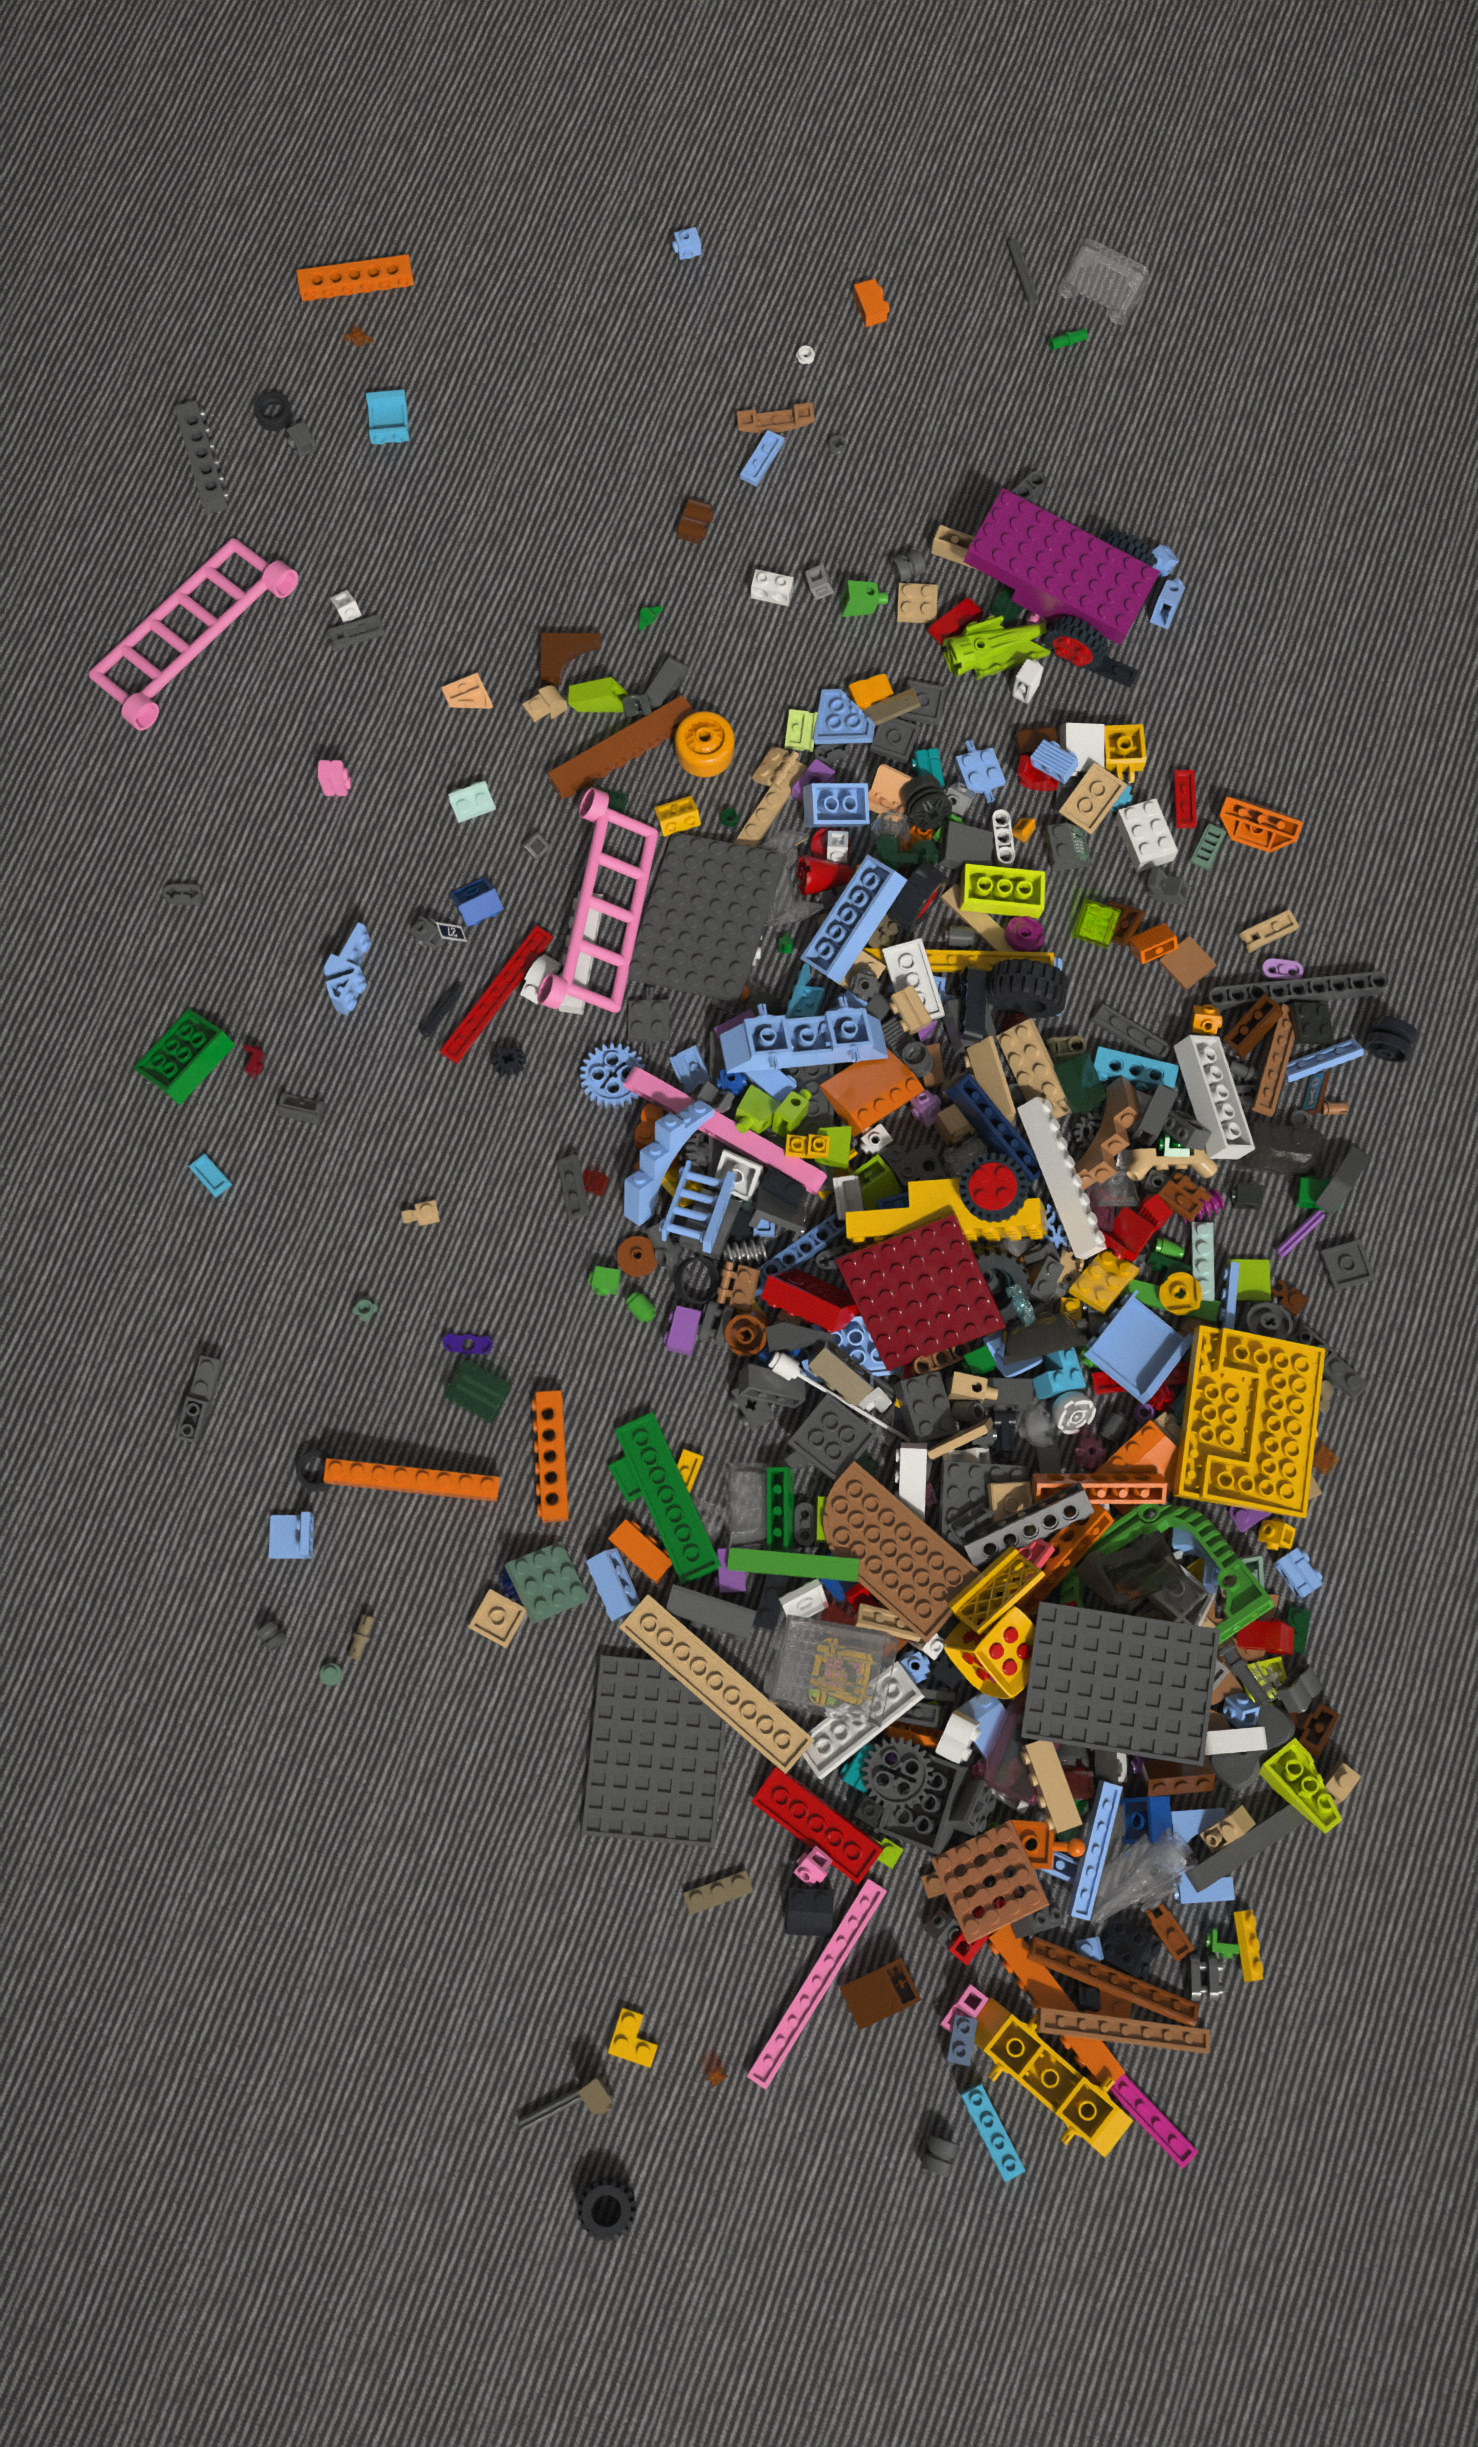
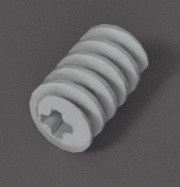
M758 1238L757 1245H755L753 1239L749 1241L748 1246L745 1241H741L740 1247L736 1242H733L732 1248L726 1243L723 1250L724 1265L726 1261L734 1262L733 1269L736 1267L737 1262L744 1265L745 1261H747L749 1266H752L753 1260L758 1265H760L762 1258L765 1263L767 1262L766 1249L761 1238Z

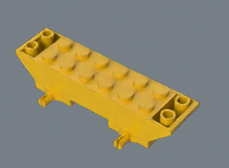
M990 1997L977 2017L974 2018L978 2021L974 2044L996 2064L987 2076L995 2082L1002 2071L1009 2073L1065 2123L1067 2129L1059 2138L1065 2145L1069 2143L1074 2135L1082 2137L1105 2158L1133 2122L1107 2094L1115 2081L1107 2075L1100 2087L1092 2084L1039 2038L1035 2031L1037 2028L1036 2013L1028 2024L1021 2022Z

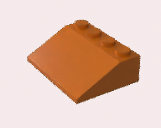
M887 1049L888 1058L855 1062L819 1085L845 1126H852L851 1135L853 1138L925 1091L915 1074L889 1049Z
M1150 1420L1093 1474H1162L1167 1482V1496L1174 1489L1179 1447L1153 1420ZM1141 1504L1113 1505L1125 1516L1132 1507Z

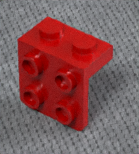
M1123 1207L1106 1232L1100 1231L1105 1237L1106 1249L1108 1247L1114 1250L1112 1254L1120 1260L1126 1258L1134 1262L1156 1228L1130 1208Z

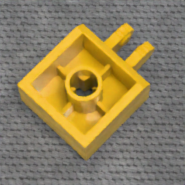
M1143 724L1104 726V769L1108 772H1115L1116 777L1121 781L1123 780L1122 772H1128L1129 783H1133L1135 781L1134 772L1143 771L1146 764Z

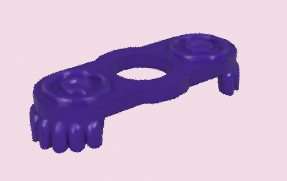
M450 1333L444 1336L442 1342L443 1347L449 1352L463 1353L464 1355L488 1354L493 1348L492 1339L487 1335L475 1337L471 1334L461 1336ZM464 1340H473L474 1348L468 1351L463 1349L462 1344Z

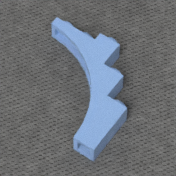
M698 1099L676 1115L670 1112L655 1122V1141L640 1150V1169L625 1179L624 1216L640 1226L654 1216L657 1194L671 1162L690 1136L703 1123L714 1116V1108Z

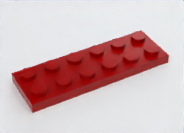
M777 1766L751 1801L811 1849L815 1846L819 1847L833 1860L831 1864L858 1885L885 1848L789 1773L785 1774Z

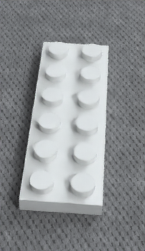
M897 1661L869 1684L867 1699L862 1706L855 1707L844 1703L807 1734L814 1741L802 1755L817 1777L823 1779L925 1696L903 1666Z

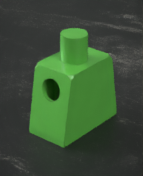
M848 580L840 598L842 617L873 614L878 604L888 603V593L878 592V585L875 582Z

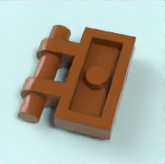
M1177 1172L1173 1179L1178 1184L1170 1180L1158 1195L1171 1209L1191 1222L1204 1207V1203L1199 1200L1203 1199L1208 1203L1212 1196L1206 1192L1207 1189L1194 1184L1190 1177L1187 1175L1183 1176ZM1187 1188L1188 1190H1190V1191L1193 1192L1194 1194L1191 1195V1194H1189L1187 1191H1185L1184 1189Z

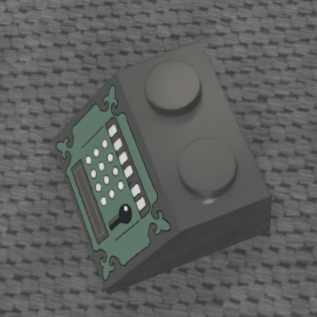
M1069 823L1047 826L1044 836L1052 872L1091 867L1088 844L1083 829Z

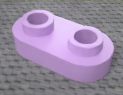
M1270 958L1262 965L1261 973L1268 980H1294L1301 978L1303 967L1296 961ZM1268 969H1273L1274 973H1270ZM1288 971H1293L1295 975H1290Z

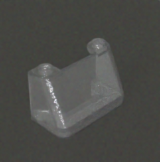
M1086 238L1080 244L1058 287L1057 293L1064 298H1073L1076 293H1079L1109 308L1108 315L1110 320L1124 326L1145 292L1149 271L1142 264L1092 239Z

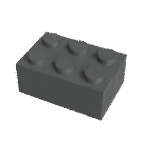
M940 1371L902 1380L893 1386L910 1443H929L958 1433Z

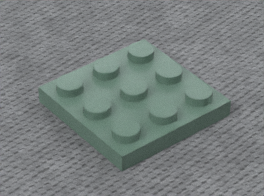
M561 1541L507 1562L504 1565L532 1624L589 1600Z

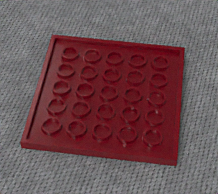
M956 1212L836 1257L837 1265L887 1371L911 1363L920 1356L927 1357L1006 1328V1323Z

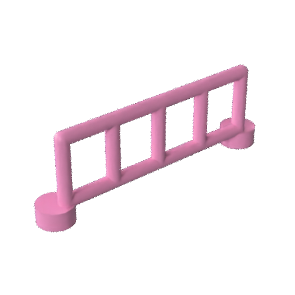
M594 787L586 791L579 806V816L595 823L562 977L548 973L539 986L537 1001L539 1004L557 1009L567 994L617 1013L621 1010L656 848L658 830L607 808L609 795ZM608 821L645 837L639 868L602 852ZM599 864L636 879L630 911L592 896ZM589 908L627 923L620 954L583 940ZM580 952L618 966L611 998L573 984Z

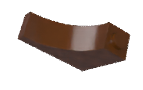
M541 633L540 676L542 685H562L564 672L575 658L589 651L601 650V633Z

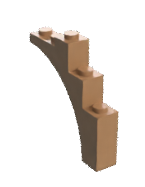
M1123 1076L1106 1087L1107 1102L1102 1124L1090 1147L1074 1166L1076 1173L1082 1179L1083 1190L1096 1181L1102 1184L1117 1173L1114 1156L1130 1145L1126 1129L1142 1118L1136 1089Z

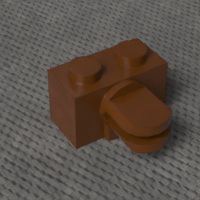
M1321 1703L1314 1715L1306 1711L1302 1713H1289L1287 1710L1286 1712L1294 1721L1295 1731L1302 1734L1299 1743L1310 1754L1319 1758L1339 1723L1340 1714Z

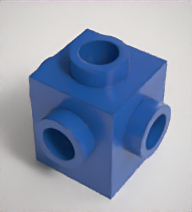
M725 1068L720 1070V1077L717 1078L718 1090L729 1091L735 1097L744 1095L743 1087L747 1086L746 1075L741 1074V1072L726 1074Z

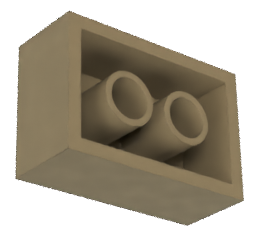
M832 1340L818 1343L809 1352L808 1369L816 1377L821 1376L831 1390L834 1391L836 1389L841 1393V1398L846 1403H852L857 1407L874 1389L873 1375Z

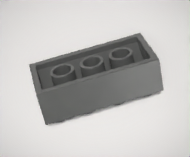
M674 1584L672 1585L666 1610L680 1623L683 1619L689 1621V1626L702 1629V1626L710 1628L711 1633L719 1636L726 1633L731 1635L730 1639L741 1643L744 1640H749L757 1611Z

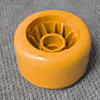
M700 711L687 716L679 724L675 734V753L679 764L685 771L697 777L707 778L722 773L731 764L735 751V738L733 729L725 718L714 712Z

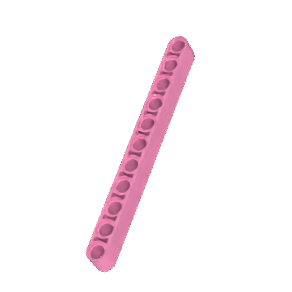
M636 1066L632 1068L623 1082V1085L628 1090L674 1115L697 1101ZM714 1111L713 1117L698 1128V1130L765 1168H773V1170L784 1174V1177L787 1176L788 1179L795 1180V1183L798 1182L802 1187H806V1191L816 1195L827 1178L824 1172L800 1158L784 1157V1149L750 1130L745 1134L740 1133L736 1128V1122Z

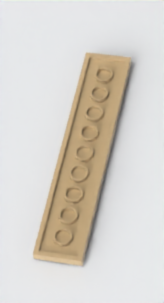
M647 1594L620 1625V1630L785 1774L814 1741L809 1734L650 1595Z

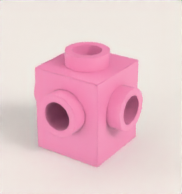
M815 1846L809 1854L804 1852L796 1861L799 1866L794 1873L811 1887L816 1881L821 1883L827 1876L828 1872L826 1869L833 1860L819 1847Z

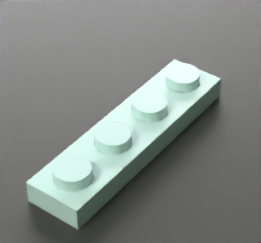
M1192 1222V1276L1202 1286L1203 1297L1201 1301H1214L1213 1223Z

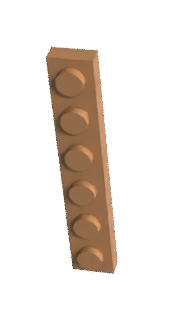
M1285 1004L1281 1005L1283 1016L1275 1023L1252 1107L1253 1111L1272 1117L1275 1112L1295 1038L1290 1006Z

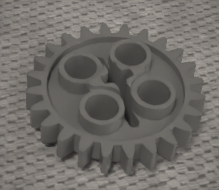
M892 1737L891 1744H888L884 1739L883 1747L875 1744L877 1751H868L872 1758L864 1759L869 1764L868 1767L862 1768L863 1771L868 1772V1775L862 1777V1780L869 1781L864 1788L872 1789L869 1797L878 1796L875 1801L876 1804L882 1800L884 1801L883 1808H887L889 1803L892 1804L893 1811L896 1810L897 1805H900L902 1811L905 1810V1804L913 1808L914 1800L919 1804L921 1803L920 1795L928 1796L924 1791L925 1788L932 1789V1786L927 1783L928 1780H934V1777L928 1775V1772L933 1771L934 1768L927 1767V1764L932 1760L924 1759L927 1751L919 1752L920 1744L913 1748V1740L911 1739L907 1744H904V1737L900 1738L899 1743H896L895 1738ZM891 1752H894L898 1757L897 1763L894 1765H889L886 1762V1756ZM910 1761H915L918 1764L919 1768L915 1774H910L907 1771L906 1767ZM884 1765L893 1770H898L900 1767L902 1768L901 1773L915 1778L917 1782L913 1783L901 1777L895 1780L894 1774L880 1769L879 1766ZM883 1773L889 1776V1783L884 1787L878 1783V1777ZM902 1782H906L910 1786V1792L907 1795H901L898 1791V1787Z

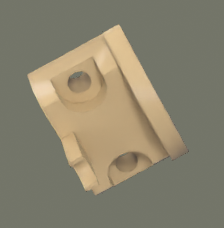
M1063 1247L1059 1263L1065 1267L1057 1283L1072 1286L1082 1272L1084 1259H1073L1072 1256H1075L1074 1252L1068 1251L1067 1248Z

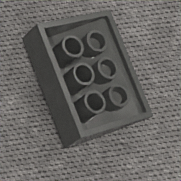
M926 1753L924 1759L932 1760L927 1764V1767L934 1768L933 1771L928 1772V1775L934 1777V1780H928L927 1782L932 1786V1789L925 1788L924 1790L928 1796L920 1795L921 1803L919 1804L914 1800L913 1808L905 1804L904 1811L901 1810L900 1805H897L896 1810L893 1811L892 1804L889 1803L887 1808L884 1809L878 1832L931 1853L942 1854L948 1850L954 1831L949 1819L966 1782L970 1779L972 1768ZM910 1761L906 1768L908 1773L915 1774L919 1767L917 1762ZM899 1767L896 1770L895 1780L901 1777L913 1783L917 1782L915 1778L901 1773L902 1768ZM902 1782L898 1787L901 1795H907L910 1792V1786L906 1782Z

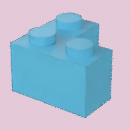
M1074 1347L1056 1349L1043 1356L1047 1372L1032 1379L1038 1400L1058 1397L1065 1392L1079 1391L1086 1387Z

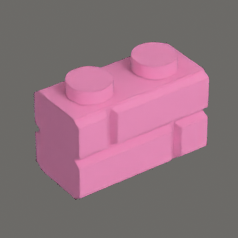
M320 760L318 763V779L325 796H335V794L337 796H347L348 789L352 787V779L349 777L348 768H344L343 762L339 760H332V762Z

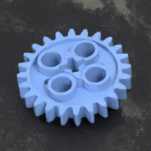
M611 1043L608 1049L603 1044L602 1051L595 1048V1055L588 1053L590 1060H583L587 1067L580 1068L581 1072L585 1073L580 1075V1080H583L581 1087L586 1088L584 1091L585 1095L591 1094L590 1101L597 1099V1106L604 1102L606 1109L609 1104H612L613 1109H616L618 1103L624 1108L625 1101L631 1105V1097L638 1099L637 1094L628 1090L623 1085L626 1079L623 1077L624 1073L631 1072L634 1066L645 1069V1064H640L642 1058H635L637 1055L636 1051L629 1053V1046L622 1050L621 1044L614 1048L613 1043ZM616 1059L618 1063L616 1065H609L608 1061ZM600 1073L604 1077L601 1080H596L593 1078L594 1075ZM617 1073V1077H616V1078H615V1077H611V1078H610V1076H609L610 1074L614 1076V1075ZM611 1087L619 1088L616 1093H610L608 1090Z

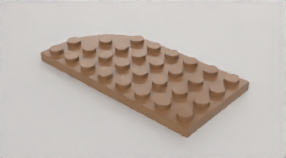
M853 1461L835 1482L826 1500L823 1527L829 1549L834 1557L860 1559L858 1582L928 1644L954 1614L947 1604L981 1572L859 1464Z

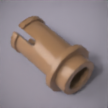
M1325 1101L1322 1103L1321 1115L1326 1117L1337 1114L1347 1115L1348 1103L1347 1101Z

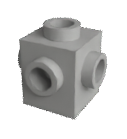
M955 782L944 790L952 805L951 812L960 815L968 811L976 795L975 792L969 790L963 783Z

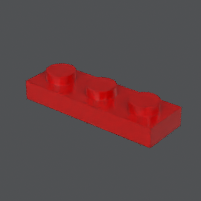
M1174 770L1175 828L1195 829L1197 826L1195 770Z

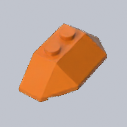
M1226 796L1220 813V818L1231 840L1269 853L1296 842L1304 823L1284 812Z

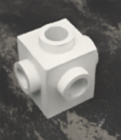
M879 1124L874 1129L869 1127L861 1133L863 1137L860 1139L862 1143L860 1147L866 1155L870 1153L872 1157L876 1154L880 1156L883 1151L888 1149L887 1146L893 1142V1139L882 1124ZM872 1140H877L878 1143L874 1144Z

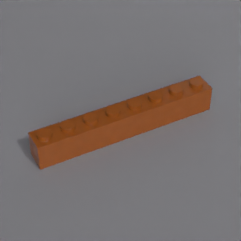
M681 695L548 772L549 782L561 800L566 797H572L579 789L589 787L593 781L606 777L610 771L625 766L629 760L639 758L645 751L650 748H656L665 739L675 737L679 724L687 716L695 713L686 698Z

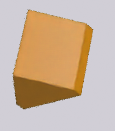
M1020 818L1012 829V835L1025 843L1036 829L1034 818Z

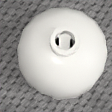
M1078 1391L1063 1393L1052 1406L1053 1420L1057 1427L1066 1434L1079 1432L1078 1428L1085 1423L1089 1425L1096 1413V1408L1091 1399Z

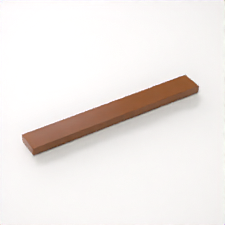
M1036 1936L1031 1938L1027 1959L1190 2027H1194L1197 2024L1199 2004Z

